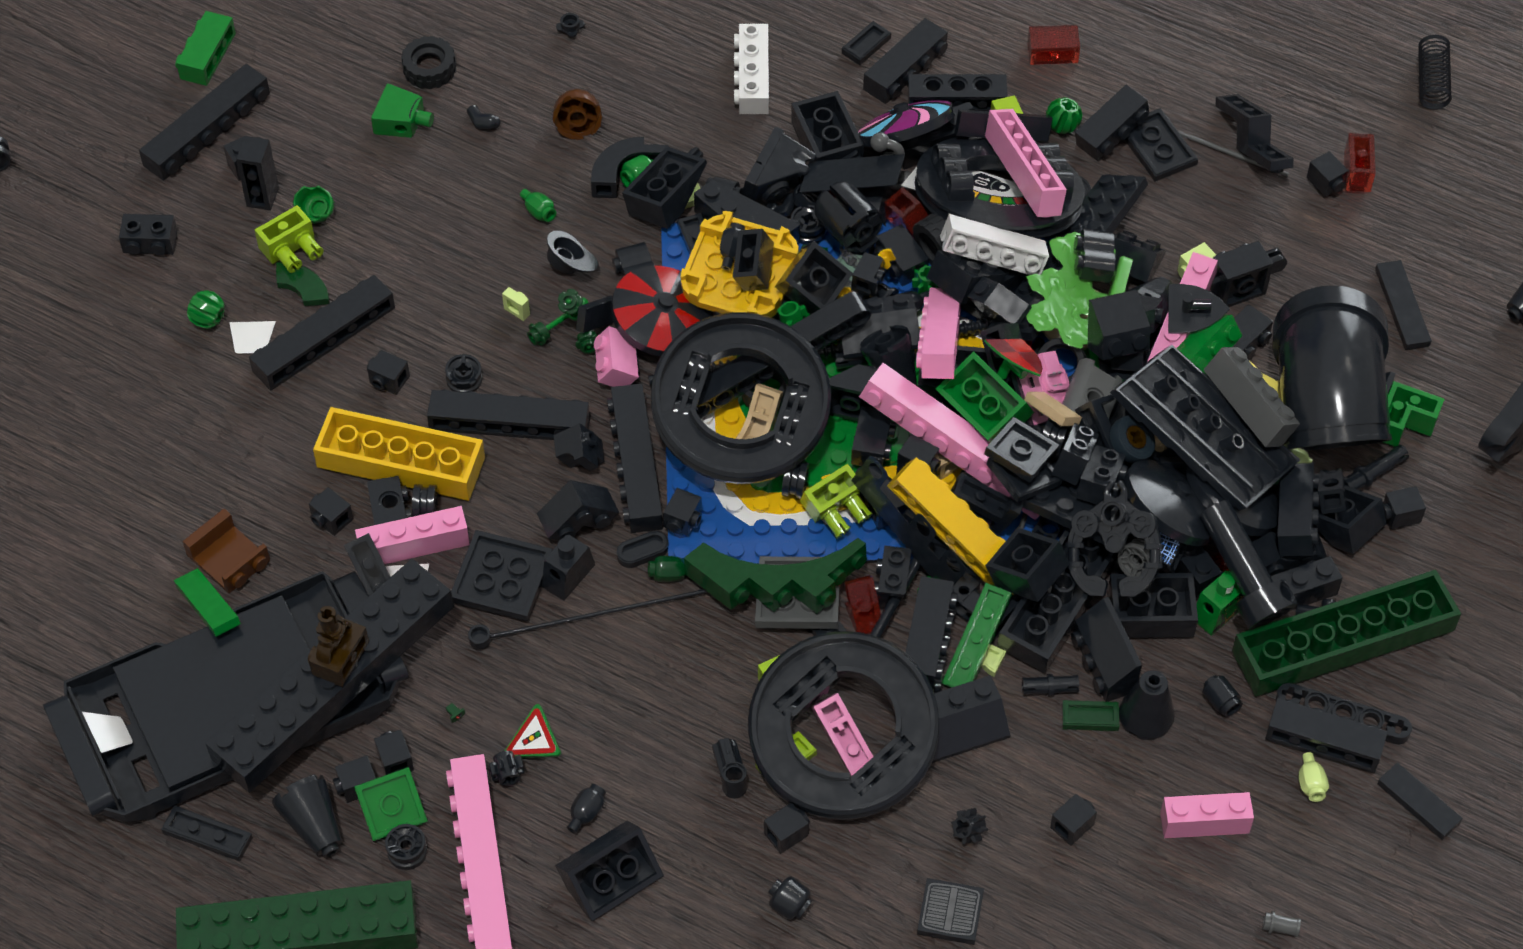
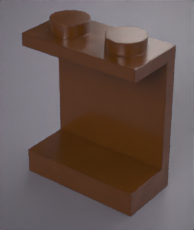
M222 509L183 540L186 555L228 594L236 588L242 587L248 578L256 572L263 570L270 561L267 546L263 543L257 547L234 526L232 516L226 509Z

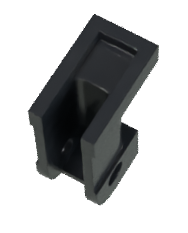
M965 572L953 586V592L958 593L955 615L968 623L981 592L979 591L980 582ZM1012 595L994 635L993 642L999 637L1000 631L1022 598L1021 596Z

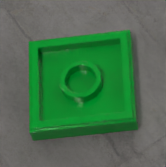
M409 767L354 786L372 841L386 837L391 829L398 825L411 824L416 826L427 822Z

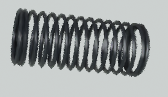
M1429 35L1421 39L1418 44L1419 99L1422 106L1428 109H1441L1450 104L1452 100L1450 41L1442 35ZM1433 38H1438L1445 41H1430L1422 45L1425 41ZM1435 42L1443 43L1447 46L1445 47L1443 45H1430L1422 50V48L1425 45ZM1436 46H1437V47L1445 48V50H1442V49H1431V50H1428V51L1424 52V50H1426L1427 48H1430V47H1436ZM1430 51H1442L1441 53H1428ZM1436 59H1441V60H1442V61H1434V62H1430V61H1429V60H1436ZM1438 63L1443 64V65H1439V66H1438V65H1436V66H1430V65H1429V64H1438ZM1430 68H1443L1440 70H1429ZM1430 72H1443L1441 74H1429ZM1431 76H1443L1441 78H1429ZM1432 80H1442V82H1435V83H1432V82H1429V81H1432ZM1441 84L1442 86L1432 87L1430 85ZM1443 91L1445 92L1444 94H1441V95H1430V94H1427V92H1432V93H1439V92H1443ZM1425 94L1431 97H1440L1448 94L1446 97L1441 99H1429L1424 96ZM1423 98L1430 101H1441L1446 98H1448V100L1442 103L1433 104L1425 101Z

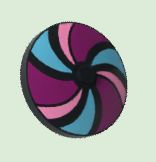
M923 101L911 104L903 102L893 106L892 110L879 115L858 130V133L866 147H871V137L879 132L887 134L889 139L901 142L941 127L955 116V111L952 103L949 101Z

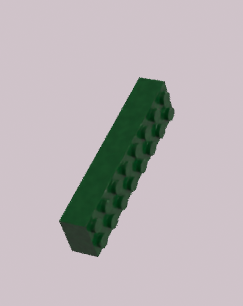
M1433 570L1236 634L1232 653L1256 697L1277 690L1285 683L1295 684L1453 632L1457 627L1461 612L1437 570Z
M411 880L179 907L176 908L177 949L418 948L412 883Z

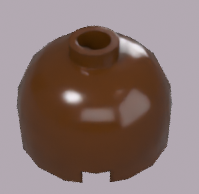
M582 89L568 90L560 95L555 102L553 123H555L561 135L569 139L580 140L584 139L583 136H588L589 134L592 136L601 126L602 111L599 101L588 91Z

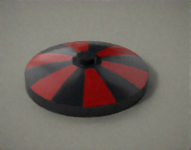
M645 266L626 274L615 288L610 309L615 327L627 342L645 353L660 357L671 341L682 331L698 321L711 317L713 311L691 304L685 298L682 291L681 271L666 266Z

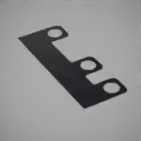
M869 456L851 481L902 543L911 549V554L931 578L953 581L955 585L966 572L965 565L952 550H947L940 559L937 558L928 547V544L936 536L935 529L920 513L908 523L880 489L888 478L886 470L875 457ZM870 463H875L882 472L880 479L875 478L871 474L869 469ZM918 521H923L927 524L930 530L929 536H924L917 528ZM948 557H953L957 560L960 566L959 572H954L949 568L947 564Z

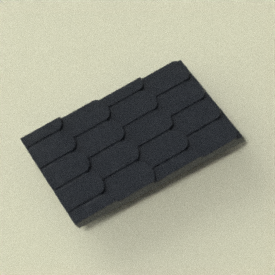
M1173 345L1164 348L1110 391L1112 396L1139 423L1143 422L1167 448L1173 449L1204 482L1208 481L1225 500H1229L1232 507L1243 510L1251 505L1300 461L1284 445L1265 447L1213 381Z

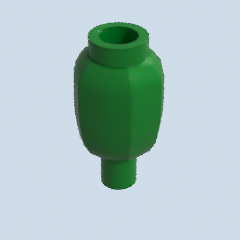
M523 189L520 192V197L525 200V208L534 218L539 221L551 222L556 217L557 212L554 208V203L546 195L539 192L531 193L527 189Z

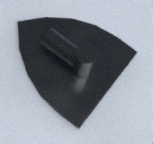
M1169 284L1168 334L1192 333L1208 328L1218 322L1230 308L1218 296L1206 289L1194 285Z

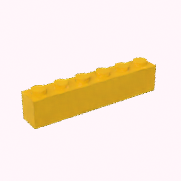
M916 457L906 463L889 482L887 487L916 515L918 513L922 514L935 529L936 535L985 583L995 586L985 565L1005 543V540L996 536L989 529L988 523L982 518L977 517L970 510L969 505L950 490V486L945 481L938 479L931 472V468L926 462Z

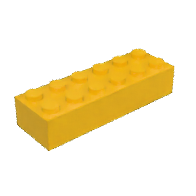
M333 407L329 409L313 448L318 468L372 480L399 476L401 486L406 485L408 488H414L415 484H422L423 487L437 485L438 488L435 489V492H438V494L467 501L470 500L485 460L484 445L481 439Z

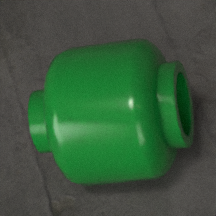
M639 155L625 162L620 172V178L624 186L627 188L653 159H649L645 155Z

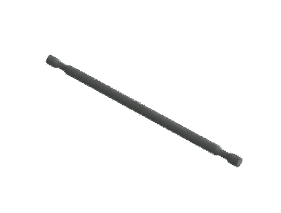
M1178 131L1182 137H1186L1191 141L1267 169L1247 156ZM1283 171L1280 174L1288 177L1289 172Z

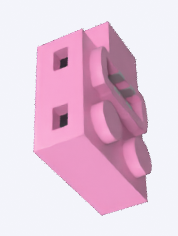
M1056 351L1040 353L1038 357L1043 368L1041 376L1039 377L1028 372L1025 378H1019L1024 395L1026 397L1027 392H1045L1062 403L1069 387L1067 373L1062 364L1059 363ZM1029 405L1035 412L1031 416L1033 424L1047 423L1048 417Z

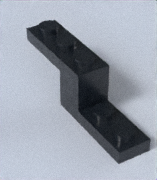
M1239 94L1216 97L1215 106L1237 121L1236 149L1256 161L1257 164L1267 168L1269 172L1281 173L1284 169L1293 168L1294 158L1271 144L1272 115Z

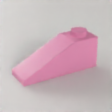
M835 693L813 705L811 709L852 777L873 758V755L838 693Z

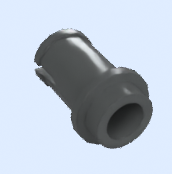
M1271 911V913L1265 912L1262 929L1267 930L1268 934L1277 932L1298 937L1301 919L1277 915L1275 911Z

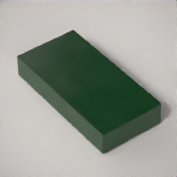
M1063 700L1062 729L1119 731V702Z

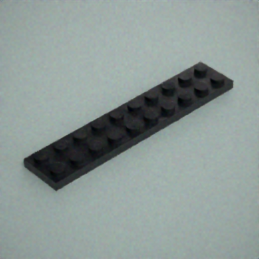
M1102 175L1084 198L1077 220L1071 226L1059 232L1055 238L1064 237L1066 234L1073 232L1081 234L1083 228L1113 233L1148 186L1146 177ZM1049 245L1047 248L1049 258L1043 271L1049 268L1061 270L1063 265L1052 254ZM1027 277L1024 278L1014 292L1015 295L1030 306L1044 300L1043 295L1031 289ZM1026 316L1019 324L1023 340L1034 341L1040 333L1034 328L1033 324L1028 322ZM994 319L988 326V328L996 326L1003 322Z

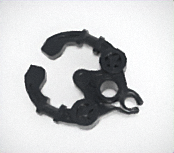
M1109 481L1104 488L1103 501L1090 511L1083 510L1078 512L1072 519V529L1066 543L1070 563L1067 567H1069L1077 585L1090 596H1106L1107 580L1100 576H1088L1084 569L1085 562H1079L1080 548H1085V543H1083L1085 538H1092L1100 533L1105 548L1109 552L1119 553L1124 549L1128 536L1132 533L1135 537L1145 539L1144 549H1149V563H1144V570L1139 577L1127 576L1120 580L1119 589L1123 597H1137L1149 588L1159 570L1163 569V563H1160L1164 544L1161 542L1158 530V519L1152 513L1138 510L1128 501V491L1123 481L1117 482L1121 494L1118 497H1113L1110 491L1115 486V482ZM1114 507H1118L1120 509V517L1113 522L1110 518V512Z

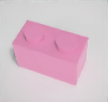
M608 326L594 341L598 382L612 387L631 385L639 377L636 347L627 342L616 328Z

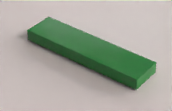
M198 568L174 580L176 588L215 636H219L241 624L236 613Z
M985 583L942 681L944 686L952 688L976 679L1012 597L1011 592Z

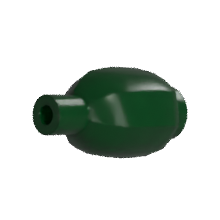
M658 556L654 561H648V577H654V580L657 582H679L686 577L684 560L680 557Z

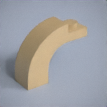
M760 383L757 384L745 423L735 439L756 438L773 431L783 392Z

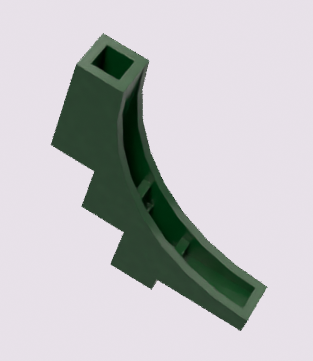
M859 538L842 549L822 558L795 564L769 565L742 561L720 553L704 542L684 557L686 575L730 610L738 604L744 603L749 595H752L775 612L781 606L788 604L794 596L816 614L834 602L836 599L835 586L841 585L847 576L853 571L860 569L867 561L866 543Z

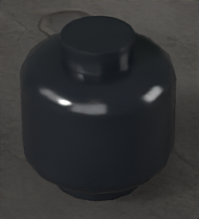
M792 876L787 877L783 882L777 879L768 891L772 895L769 906L787 920H792L795 917L799 919L812 902L809 898L811 894L809 888Z

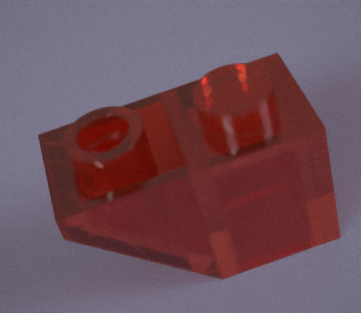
M902 187L884 202L886 218L895 226L902 224L914 238L912 230L914 224L927 217L928 213L922 204Z

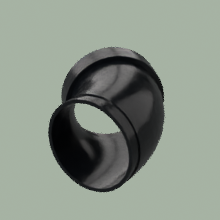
M1333 285L1311 288L1290 298L1280 308L1273 324V353L1279 365L1281 401L1292 409L1294 417L1300 423L1287 439L1286 447L1290 451L1296 448H1301L1305 451L1341 448L1392 440L1389 428L1390 415L1385 373V359L1389 349L1388 322L1381 306L1372 297L1359 290Z

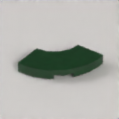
M282 262L276 263L278 288L296 292L302 298L304 306L330 304L327 288L317 274L304 266H301L299 270L292 266L295 272L290 273Z

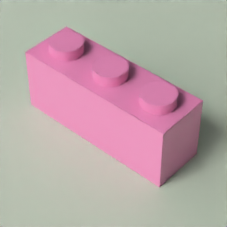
M1250 792L1164 797L1160 812L1164 839L1249 834L1254 820Z

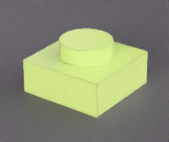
M508 287L502 293L504 309L524 321L530 315L529 299L522 292H516Z

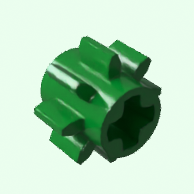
M924 265L920 270H914L912 288H918L919 294L927 290L930 291V288H940L927 278L931 266Z

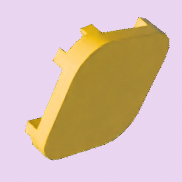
M723 211V214L713 216L708 220L704 219L700 225V233L685 269L682 268L681 271L683 294L691 304L713 312H719L720 314L746 312L772 318L778 312L777 309L782 305L785 297L782 292L775 288V285L799 253L797 241L787 228L781 226L780 230H775L734 218L733 212ZM730 223L742 224L745 226V230L763 229L774 242L768 289L744 291L733 279L735 261H733L730 271L721 268L723 257L720 253V243L723 231L730 227Z

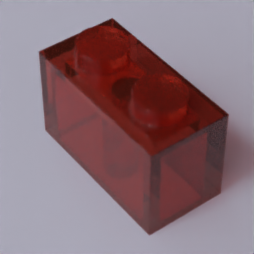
M1078 26L1029 27L1027 45L1030 65L1078 63L1080 54Z
M1349 133L1344 151L1345 167L1349 170L1345 185L1346 191L1371 192L1376 174L1374 134Z

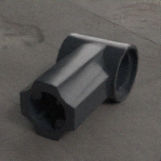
M729 737L719 739L717 743L712 745V750L722 781V791L730 798H739L747 791V770L742 763L736 740L729 739Z

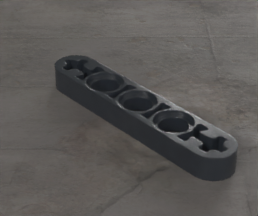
M1293 683L1281 685L1276 694L1275 701H1277V698L1285 700L1288 693L1292 695L1291 700L1300 704L1301 698L1304 697L1303 706L1310 707L1308 704L1310 701L1317 700L1323 704L1324 708L1322 710L1338 716L1336 710L1346 709L1350 712V718L1353 721L1365 724L1363 721L1365 717H1373L1378 721L1377 726L1382 729L1384 722H1387L1385 731H1388L1385 741L1389 743L1404 744L1408 741L1412 732L1411 722L1403 716ZM1396 726L1401 727V734L1395 733Z

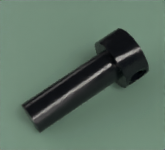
M1229 500L1216 503L1199 515L1244 597L1236 603V607L1249 630L1264 626L1280 618L1298 605L1285 579L1273 582Z

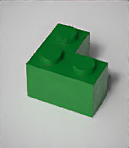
M1394 381L1388 394L1389 428L1392 440L1383 443L1395 447L1398 446L1405 428L1431 436L1445 399Z

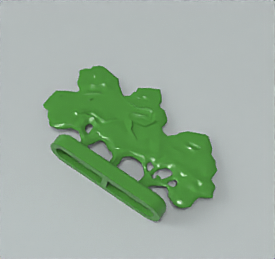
M1073 232L1066 234L1064 237H1057L1049 241L1052 254L1063 265L1061 270L1049 268L1044 270L1041 275L1032 274L1026 276L1031 289L1044 297L1043 301L1031 305L1032 308L1026 317L1028 322L1033 324L1037 331H1051L1056 328L1065 344L1081 349L1084 344L1088 343V317L1083 319L1080 315H1088L1089 300L1125 292L1133 259L1121 256L1111 279L1109 293L1097 292L1092 287L1093 281L1079 279L1078 270L1074 268L1077 251L1074 250V241L1076 235H1080V233Z

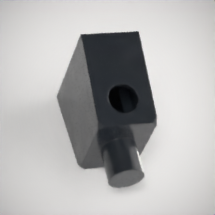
M566 535L559 540L558 545L544 561L542 588L565 601L595 566L590 548L571 535Z

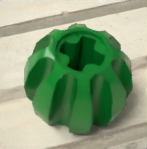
M1068 97L1055 99L1046 110V115H1050L1053 118L1051 130L1059 134L1072 133L1080 126L1082 121L1081 107L1078 106L1075 100Z
M208 290L197 292L188 304L187 317L197 327L210 329L221 321L225 311V303L215 292Z

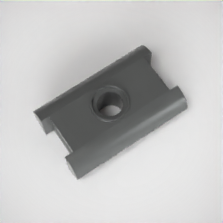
M1083 358L1079 360L1062 404L1075 412V409L1091 400L1111 395L1110 391L1123 382L1121 377L1118 375L1112 377L1094 366V360ZM1116 399L1103 406L1108 419L1111 416Z

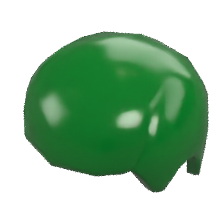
M319 185L316 187L303 186L294 195L293 206L298 205L311 220L312 224L326 221L334 211L335 203L331 193Z

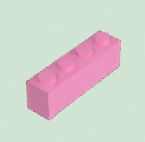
M462 506L355 530L357 538L367 533L370 534L384 565L470 545Z

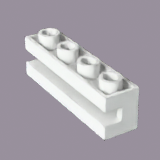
M951 214L948 215L940 234L941 241H944L942 245L943 251L1029 275H1041L1049 258L1044 240L999 229Z

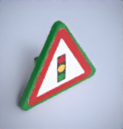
M539 704L534 705L505 749V751H512L514 757L521 755V758L558 757L561 754L544 710Z

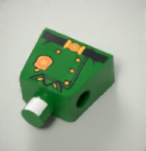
M1225 571L1201 592L1196 604L1197 624L1211 636L1239 612L1236 603L1244 598L1229 571Z

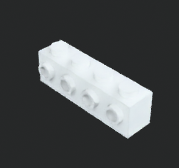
M739 24V34H734V48H739V52H734V67H739V71H734V85H739V89H734V104H739V114H769L768 24Z

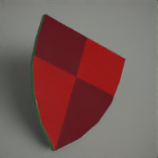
M1023 339L984 340L993 351L1004 359L997 372L1002 379L1007 378L1010 370L1020 379L1025 378L1028 372L1039 377L1041 376L1043 369L1041 360Z

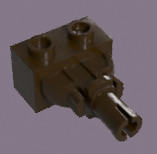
M324 606L320 609L321 613L318 612L319 624L316 627L317 634L321 636L317 637L319 643L317 647L314 646L308 655V662L312 675L342 687L369 643V637L366 627L336 615L333 607Z

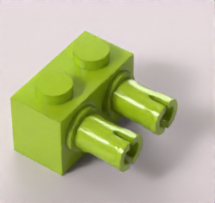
M298 205L255 229L258 248L272 264L280 260L290 273L295 272L292 266L297 270L302 266V261L293 253L294 251L302 248L310 260H316L314 253L319 258L324 252L323 248L315 241L311 220Z
M848 463L804 491L800 500L814 522L825 520L837 539L851 529L837 511L840 506L846 505L858 524L863 523L864 519L866 521L873 515L860 499V491L851 481L856 474Z

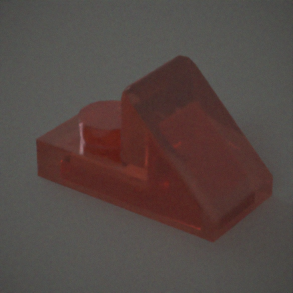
M871 575L844 582L848 598L845 606L855 632L865 634L871 633L881 615L874 580Z

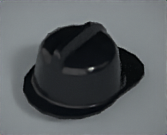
M560 230L552 231L548 234L547 245L549 248L547 260L555 269L565 274H572L577 270L592 272L597 269V259L575 237Z

